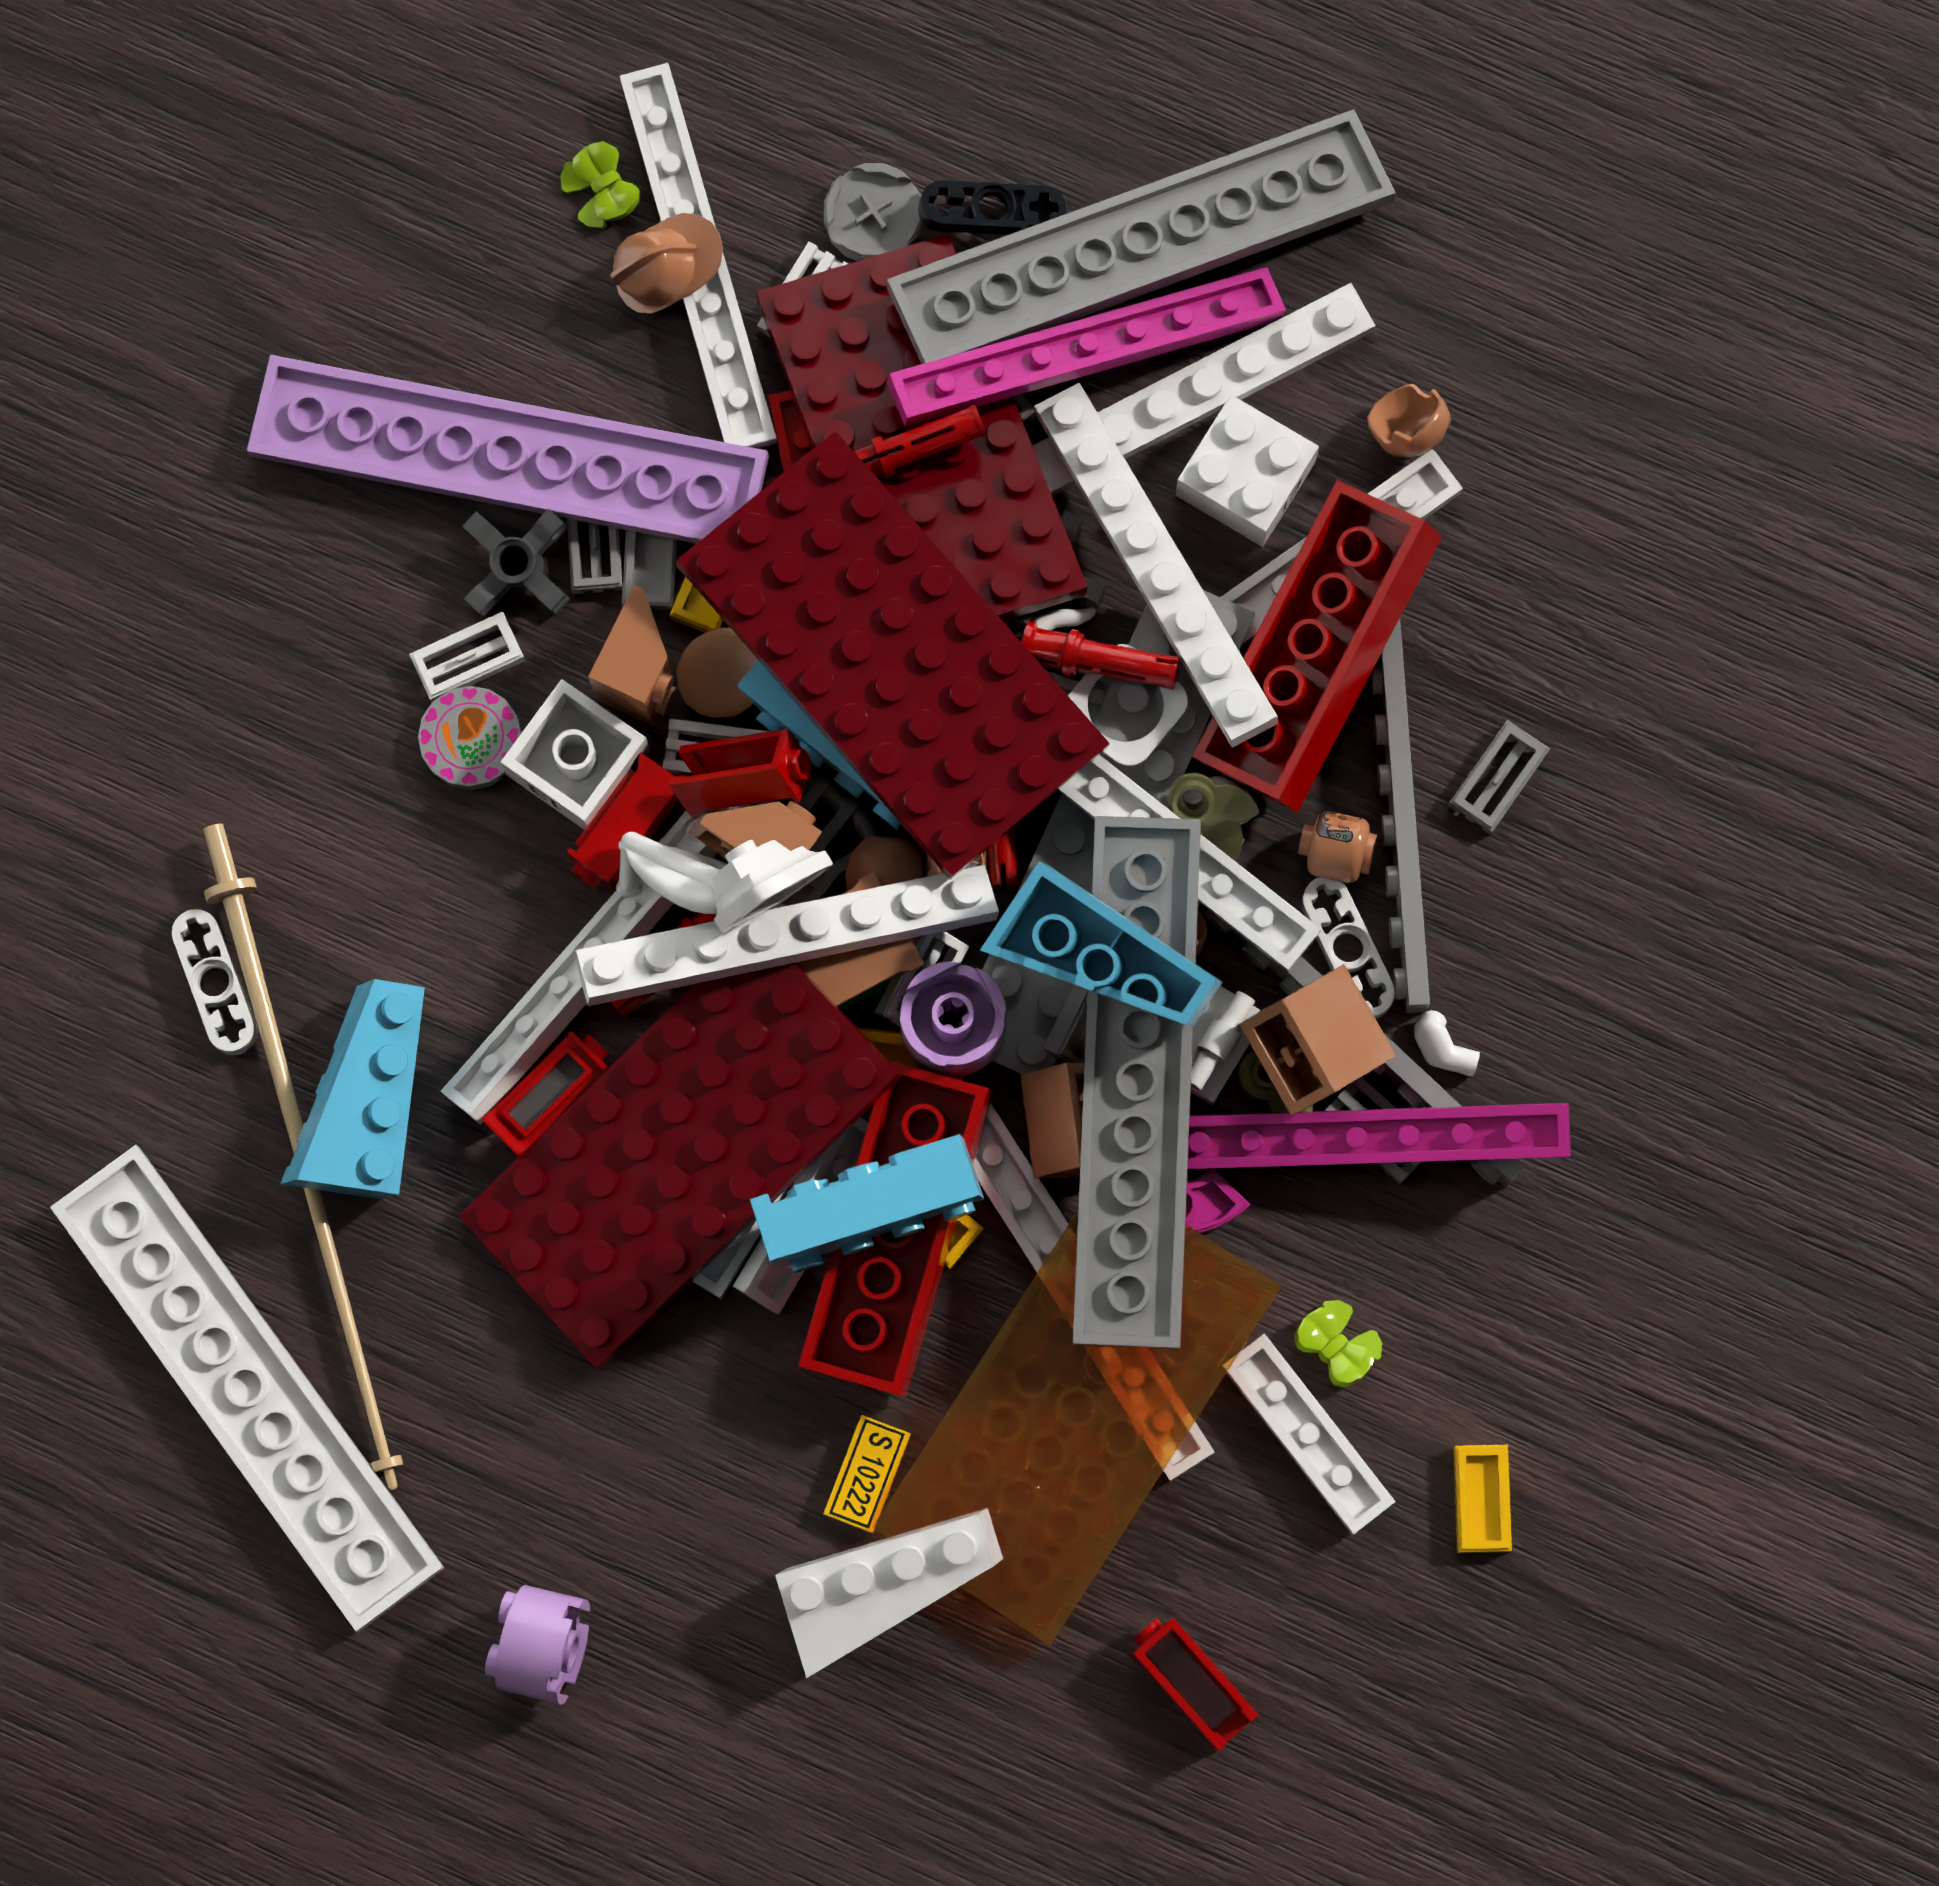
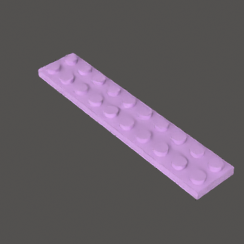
M270 355L247 448L249 456L541 514H544L549 509L555 515L562 518L695 544L762 490L769 459L767 450Z

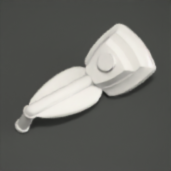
M627 832L622 836L618 844L621 852L619 882L616 885V891L624 897L640 895L642 892L641 878L662 897L680 907L698 913L716 914L713 920L721 933H725L780 904L829 869L833 862L826 851H808L803 846L790 851L775 840L756 847L751 839L728 852L725 857L729 863L726 864L695 852L662 845L635 832Z

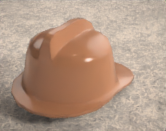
M681 213L669 217L645 231L628 236L619 245L615 253L613 272L610 274L612 282L617 286L618 294L628 307L638 313L653 314L666 309L675 302L701 289L713 279L721 265L723 246L720 233L712 222L702 216Z

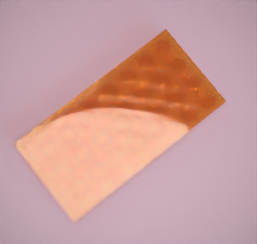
M1077 1211L872 1527L886 1538L988 1508L1003 1560L960 1587L1049 1646L1057 1638L1282 1289V1286L1186 1224L1180 1349L1073 1345L1078 1232Z

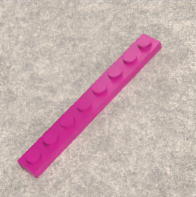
M1268 267L892 372L889 373L887 384L903 424L907 427L970 408L972 405L978 407L1269 324L1283 318L1286 309Z
M1569 1103L1298 1112L1293 1116L1289 1112L1195 1115L1189 1118L1188 1169L1571 1156Z

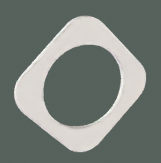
M1125 644L1118 645L1135 649L1134 647ZM1086 673L1068 695L1090 721L1088 713L1089 695L1096 682L1104 676L1095 673ZM1179 682L1175 684L1174 690L1159 687L1164 701L1163 714L1158 725L1151 733L1141 739L1130 742L1116 741L1104 736L1110 744L1103 752L1115 762L1124 766H1135L1144 762L1186 711L1188 703L1187 694Z

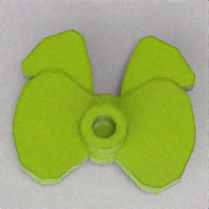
M604 141L593 143L583 148L573 158V162L565 163L560 176L562 190L567 193L592 187L596 195L580 210L578 219L590 228L599 229L607 227L606 221L613 222L628 216L639 204L641 192L636 185L622 181L616 171L619 158L618 150Z
M1340 1300L1324 1301L1320 1308L1309 1313L1301 1321L1294 1335L1295 1344L1302 1352L1318 1353L1320 1360L1328 1364L1329 1379L1333 1385L1345 1388L1360 1381L1369 1371L1373 1362L1376 1363L1380 1360L1382 1341L1377 1331L1369 1330L1348 1342L1346 1336L1341 1334L1353 1313L1352 1306Z

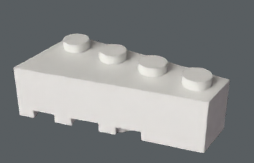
M988 1508L789 1567L776 1574V1580L806 1678L1002 1561V1553Z

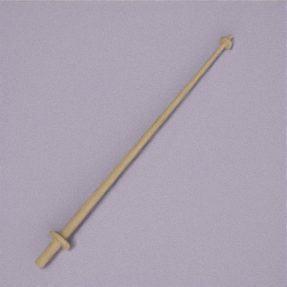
M214 824L205 827L203 831L218 884L206 889L204 895L207 903H223L287 1132L293 1153L295 1154L298 1146L296 1142L303 1123L243 897L255 892L257 887L254 878L238 879L224 825ZM304 1188L380 1460L372 1462L370 1465L375 1473L384 1472L388 1488L394 1490L397 1488L394 1469L404 1465L401 1455L390 1457L321 1191Z

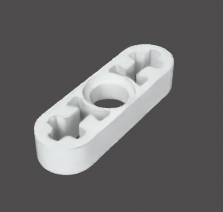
M1322 877L1314 879L1306 887L1303 894V913L1305 917L1321 928V932L1317 935L1316 940L1331 971L1344 964L1348 972L1353 973L1363 968L1368 962L1372 963L1374 969L1366 970L1365 977L1372 988L1381 986L1384 993L1378 999V1007L1373 1008L1369 1001H1366L1375 1019L1380 1018L1387 1013L1394 1001L1395 989L1391 978L1347 887L1340 881ZM1324 889L1327 895L1337 894L1339 899L1334 904V912L1338 920L1341 921L1348 915L1352 923L1340 924L1334 927L1328 934H1325L1322 927L1330 926L1331 919L1324 908L1315 910L1312 904L1316 902L1318 897L1317 891ZM1344 934L1356 936L1363 946L1361 957L1353 962L1340 960L1333 950V943L1337 937ZM1356 975L1352 979L1361 993L1363 990L1358 975Z
M199 909L188 910L175 920L172 927V938L207 1035L212 1044L225 1054L239 1055L245 1053L254 1045L258 1030L222 929L208 912ZM198 922L203 929L210 928L211 931L204 935L207 951L213 955L220 950L221 956L205 958L192 967V960H200L202 958L197 946L192 941H184V937L191 934L190 925ZM213 968L223 969L229 976L227 989L218 996L204 994L200 986L204 973ZM237 997L238 1005H228ZM228 1005L232 1018L238 1024L245 1023L246 1028L239 1031V1041L232 1043L226 1036L219 1037V1032L226 1029V1024L222 1013L218 1009L210 1015L208 1010L210 1007Z

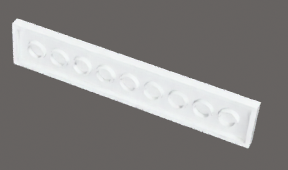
M137 1145L133 1146L50 1207L356 1632H360L444 1569V1566L378 1475L372 1470L365 1457L140 1147Z

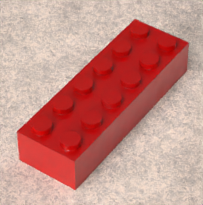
M1336 480L1243 658L1277 714L1278 724L1232 748L1213 716L1192 757L1210 770L1298 813L1442 536L1425 520Z
M888 1060L902 1077L874 1103L856 1166L871 1162H878L879 1166L890 1163L888 1158L894 1154L958 1134L964 1138L973 1164L993 1097L990 1089ZM939 1214L922 1220L925 1228L919 1232L894 1238L892 1231L872 1237L874 1246L861 1252L844 1256L841 1248L831 1251L798 1367L906 1398L957 1219L945 1221L943 1214Z

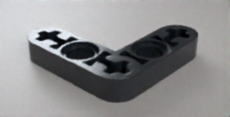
M939 180L929 184L923 191L919 200L918 213L924 225L940 232L1010 235L1039 224L1038 212L1030 211V209L1035 208L1039 200L1045 201L1046 209L1054 211L1050 213L1047 221L1067 214V207L1062 194L1055 188L1046 185ZM938 195L945 196L946 204L953 206H962L965 196L972 197L968 208L969 218H963L965 208L952 207L949 209L947 216H940L938 208L929 206V204H933ZM984 197H997L1005 205V216L999 220L985 218L979 211V201Z

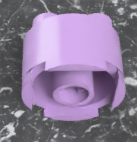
M947 961L934 964L913 978L902 999L900 1028L907 1052L923 1069L947 1077L967 1076L988 1065L997 1055L1003 1044L1006 1025L1005 1001L997 983L986 972L960 964L959 962ZM951 1011L955 1017L964 1015L962 1017V1026L955 1029L951 1024L943 1026L944 1013Z
M523 1585L517 1593L507 1591L502 1599L498 1616L499 1623L504 1624L499 1645L493 1644L489 1650L485 1665V1675L495 1678L498 1690L563 1705L569 1696L559 1694L564 1682L575 1684L584 1657L589 1625L579 1623L580 1610L590 1612L589 1601L528 1585Z

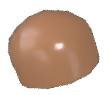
M1406 384L1387 393L1374 404L1367 416L1368 426L1374 438L1387 453L1401 458L1420 456L1432 450L1443 440L1451 418L1445 401L1435 389L1430 391V396L1423 393L1415 384Z
M869 836L863 839L852 852L845 872L847 891L853 889L860 878L871 872H874L881 886L922 878V852L913 842L899 837Z

